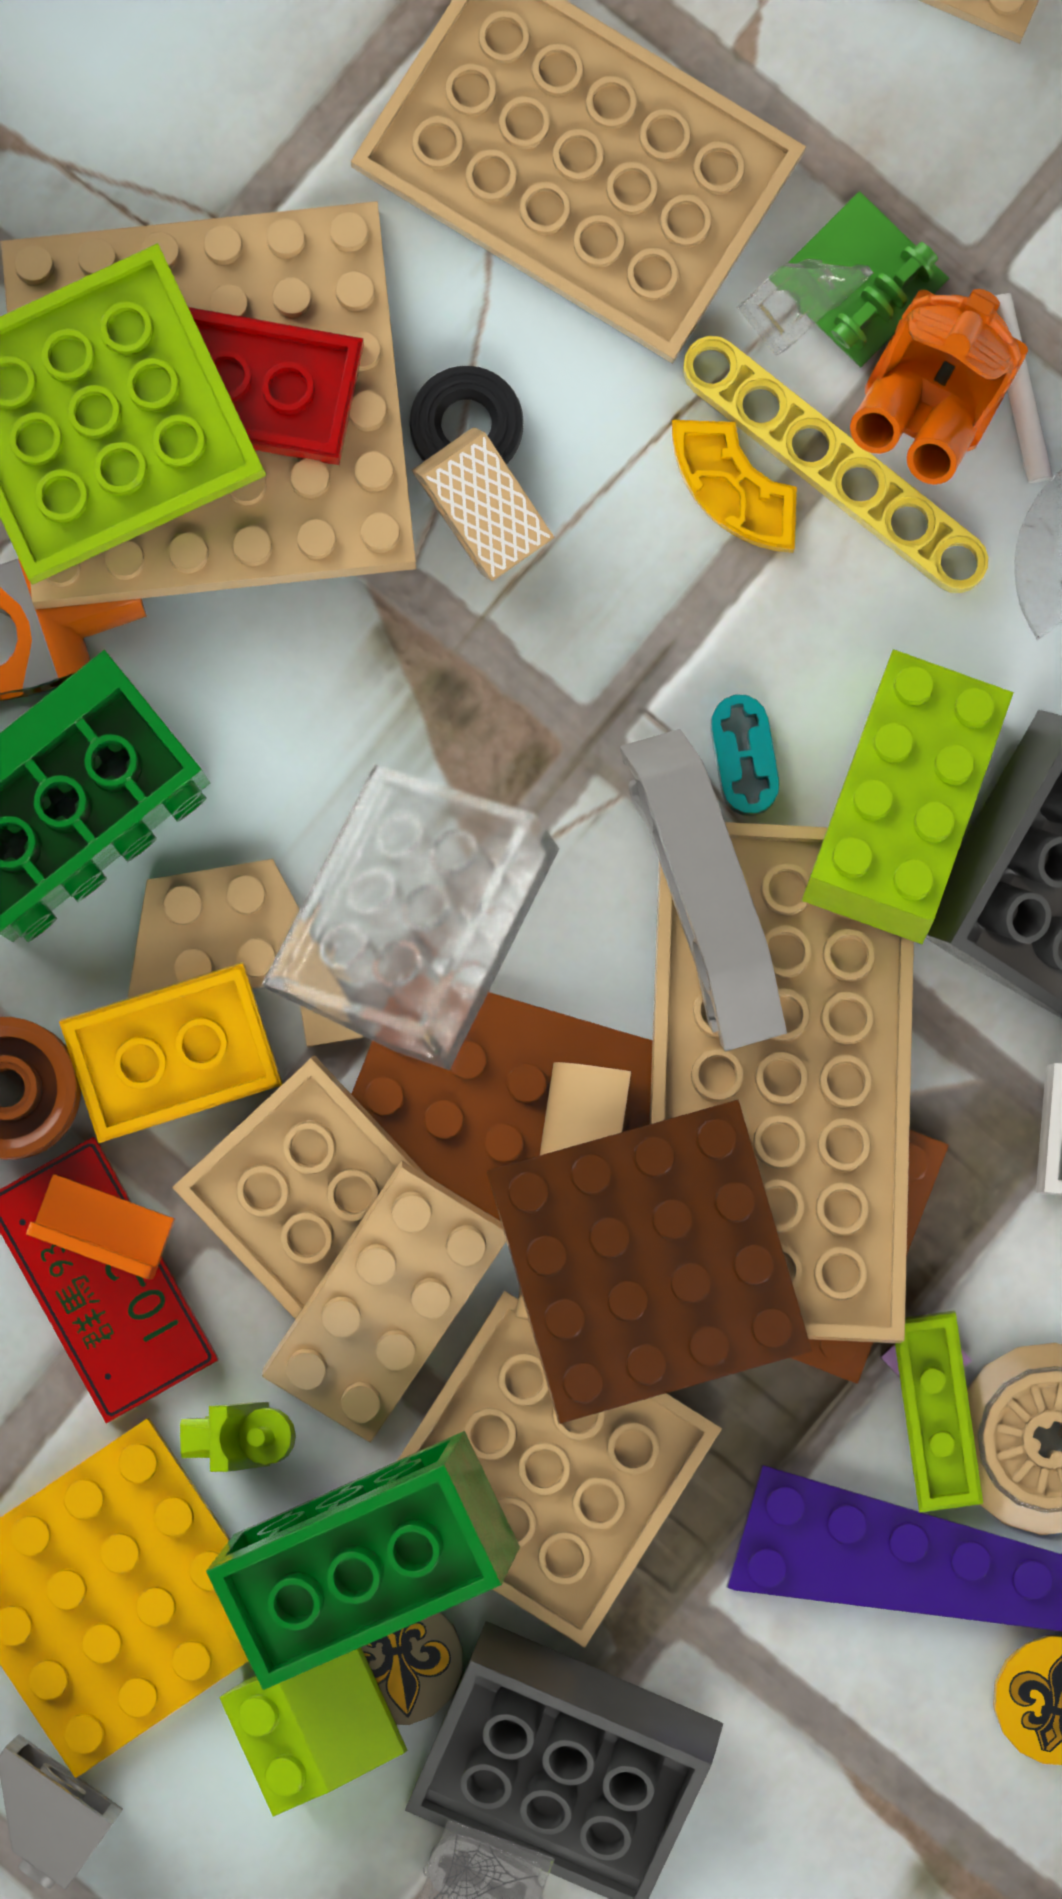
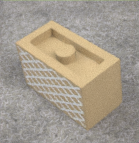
M475 427L411 470L480 574L491 581L497 579L555 538L487 434Z

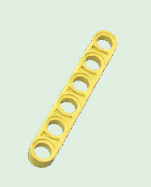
M706 336L698 339L689 347L684 357L683 375L686 384L695 394L729 421L736 422L738 428L938 587L950 593H963L972 590L980 583L988 569L989 557L985 546L977 537L870 452L860 448L851 437L728 340L718 336ZM707 350L722 353L728 359L730 365L727 377L721 382L714 384L700 380L693 368V362L700 353ZM757 389L771 392L777 398L779 404L777 415L771 421L765 423L749 419L744 413L742 406L743 400L748 393ZM806 428L822 432L828 442L827 454L821 460L815 462H806L798 458L792 447V439L795 434ZM856 467L871 471L878 483L876 494L866 501H854L844 493L841 485L842 477L847 471ZM903 507H914L920 510L927 521L925 534L913 541L899 538L891 526L893 513ZM953 546H963L969 549L974 554L977 562L975 573L970 578L964 580H954L948 577L941 566V556L945 550Z

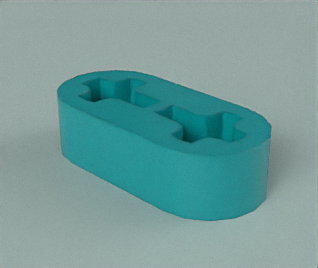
M735 694L724 698L716 706L711 718L710 732L721 793L726 805L733 812L742 816H756L767 811L773 805L778 795V770L765 708L755 698L748 695ZM742 708L744 717H755L757 721V726L750 728L747 733L749 750L739 752L734 732H723L721 723L730 719L731 709ZM751 759L754 777L758 780L766 779L768 783V789L760 791L758 802L755 804H748L745 794H734L732 785L739 783L742 779L743 773L740 761Z

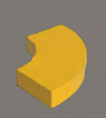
M672 420V442L679 472L689 492L702 510L720 527L745 542L769 550L794 553L797 487L774 482L752 467L739 446L736 422Z

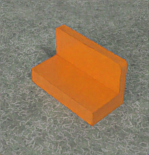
M53 1174L35 1222H30L26 1234L142 1278L154 1279L176 1219Z

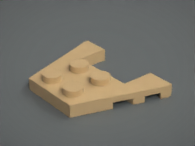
M273 859L147 880L128 998L244 962L252 989L289 983L297 984L308 1048L364 1038L362 1026Z

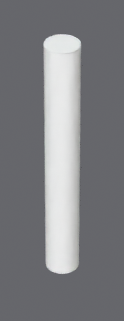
M1010 293L996 295L1000 302L997 314L1007 324L1012 337L1022 342L1012 295ZM1025 357L1007 392L1028 483H1037L1053 478Z

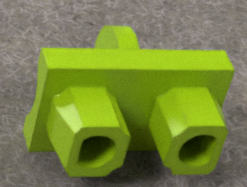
M246 1402L209 1406V1416L205 1418L181 1419L180 1422L181 1457L210 1458V1472H230L267 1467L270 1464L281 1462L288 1457L295 1445L296 1433L294 1424L289 1416L281 1410L269 1408V1402Z

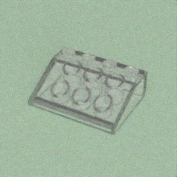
M374 764L262 984L266 989L395 1052L450 1070L560 848L536 814Z

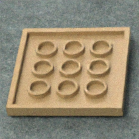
M504 1290L398 1460L463 1431L466 1432L520 1546L502 1585L492 1590L585 1648L722 1428L667 1393L558 1424L529 1319L515 1317L518 1299Z

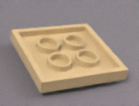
M313 1055L172 1188L296 1319L400 1162L404 1161L421 1173H425L322 1062Z

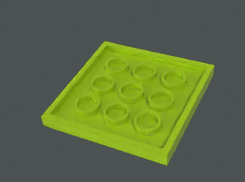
M158 243L0 316V518L32 585L267 476Z

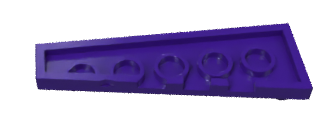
M761 1465L727 1581V1588L742 1592L1062 1631L1061 1553L927 1513H919L917 1510Z

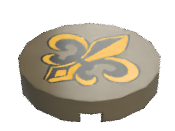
M442 1612L361 1647L396 1725H411L434 1716L451 1700L462 1676L463 1647L454 1624Z

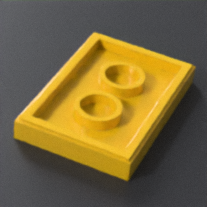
M244 962L63 1018L59 1021L98 1143L279 1087L283 1084Z

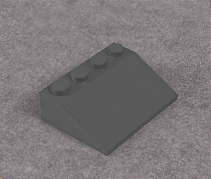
M1038 710L958 850L934 922L926 939L960 961L1061 1019L1062 715Z
M485 1621L405 1811L476 1842H481L483 1845L488 1847L490 1845L491 1848L608 1899H649L710 1770L724 1723Z

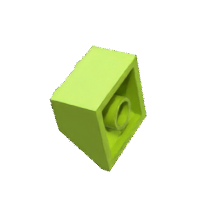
M361 1647L265 1690L262 1689L257 1677L254 1676L241 1682L219 1697L273 1817L327 1794L408 1751Z

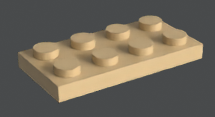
M401 1161L263 1367L262 1377L371 1443L506 1243L501 1221L409 1164Z

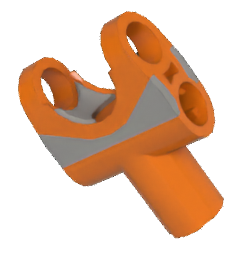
M19 558L0 564V613L13 620L16 625L18 638L14 653L6 663L0 666V701L38 695L57 688L91 660L84 641L85 637L147 617L142 599L35 610L32 603L30 581Z

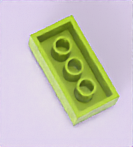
M893 649L801 901L923 944L934 922L1014 692Z

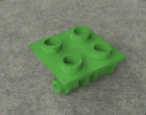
M859 191L771 281L861 368L895 334L899 320L902 319L903 313L911 304L917 292L928 290L935 294L949 280V277L935 265L938 257L929 246L923 242L916 246Z

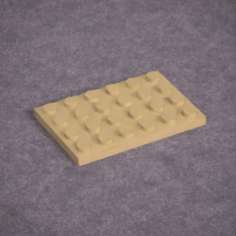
M452 0L350 162L351 168L673 364L805 153L806 146L567 0Z

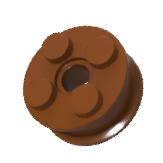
M0 1017V1074L10 1070L16 1071L20 1074L25 1084L23 1097L18 1103L10 1107L0 1106V1159L19 1160L38 1155L62 1139L77 1116L81 1101V1088L68 1048L61 1039L34 1022L16 1017Z

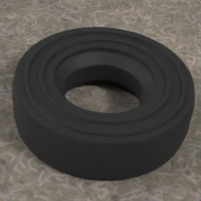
M456 366L443 370L431 377L417 393L410 412V434L420 458L425 461L451 443L444 435L441 427L442 417L446 409L457 401L473 400L482 404L489 412L492 425L488 437L507 465L517 452L523 434V412L519 399L511 386L494 372L476 366Z

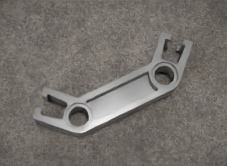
M681 729L620 746L623 763L629 767L635 778L628 784L632 804L649 829L696 965L709 1027L713 1033L719 1031L720 1044L725 1052L787 1034L769 947L702 759Z

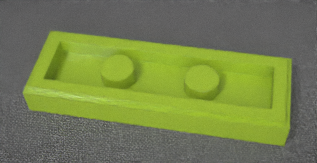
M947 1311L905 1317V1338L902 1343H895L919 1513L983 1504L956 1312Z

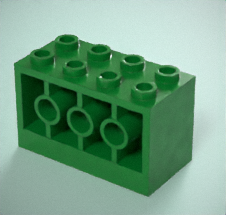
M105 650L100 652L0 733V935L11 942H14L19 937H24L27 942L38 937L57 920V917L52 912L56 907L70 896L74 897L77 902L85 899L107 880L102 870L120 856H123L127 862L136 858L156 841L157 837L153 834V829L171 815L177 822L181 821L207 799L202 790L211 783L203 770ZM115 756L119 759L127 756L130 757L125 764L127 771L123 776L116 778L111 775L105 779L103 778V775L108 770L106 763ZM66 796L71 800L79 796V800L74 805L76 812L72 817L66 819L63 816H59L54 819L53 815L58 810L56 803L61 798ZM16 836L19 839H23L28 836V841L24 845L26 852L22 857L17 860L13 857L4 859V855L8 851L6 844L11 838Z
M463 1431L235 1533L206 1570V1573L262 1689L265 1690L501 1586L520 1546L467 1434Z

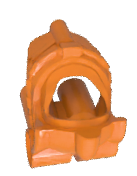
M984 289L972 290L969 297L961 295H935L928 290L917 292L911 304L903 313L902 319L899 320L894 336L889 341L865 385L866 396L852 417L850 433L854 442L860 448L874 454L886 453L896 446L902 434L905 433L914 438L907 452V465L910 472L918 480L927 484L937 485L945 483L952 478L965 453L977 447L1028 352L1026 344L1012 337L1007 324L997 314L1000 302L995 295ZM944 361L955 366L945 386L934 380Z

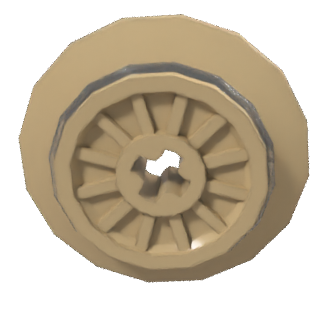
M1047 1343L1021 1346L986 1364L967 1388L983 1504L979 1505L1005 1525L1039 1535L1062 1533V1451L1051 1449L1045 1457H1042L1038 1453L1041 1443L1033 1438L1037 1427L1049 1429L1054 1421L1061 1425L1058 1435L1062 1438V1344Z

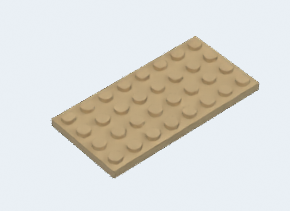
M725 822L769 947L787 1034L724 1051L720 1044L719 1031L713 1033L708 1025L696 965L659 861L650 1124L739 1099L808 1338L815 1340L902 1343L905 1338L914 941L801 901L828 827Z

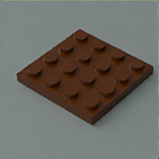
M739 1099L487 1170V1176L558 1424L812 1351Z

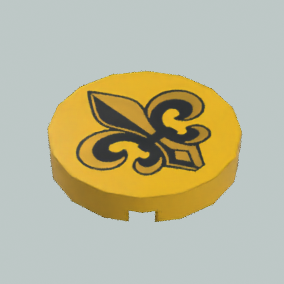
M1046 1635L1034 1639L1031 1642L1025 1643L1020 1649L1015 1650L1005 1659L994 1683L993 1709L1003 1734L1020 1753L1042 1764L1062 1765V1636Z

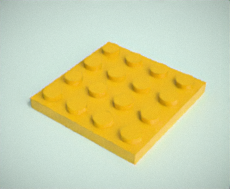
M150 1418L145 1419L0 1517V1665L75 1778L249 1661L206 1573V1570L230 1538Z

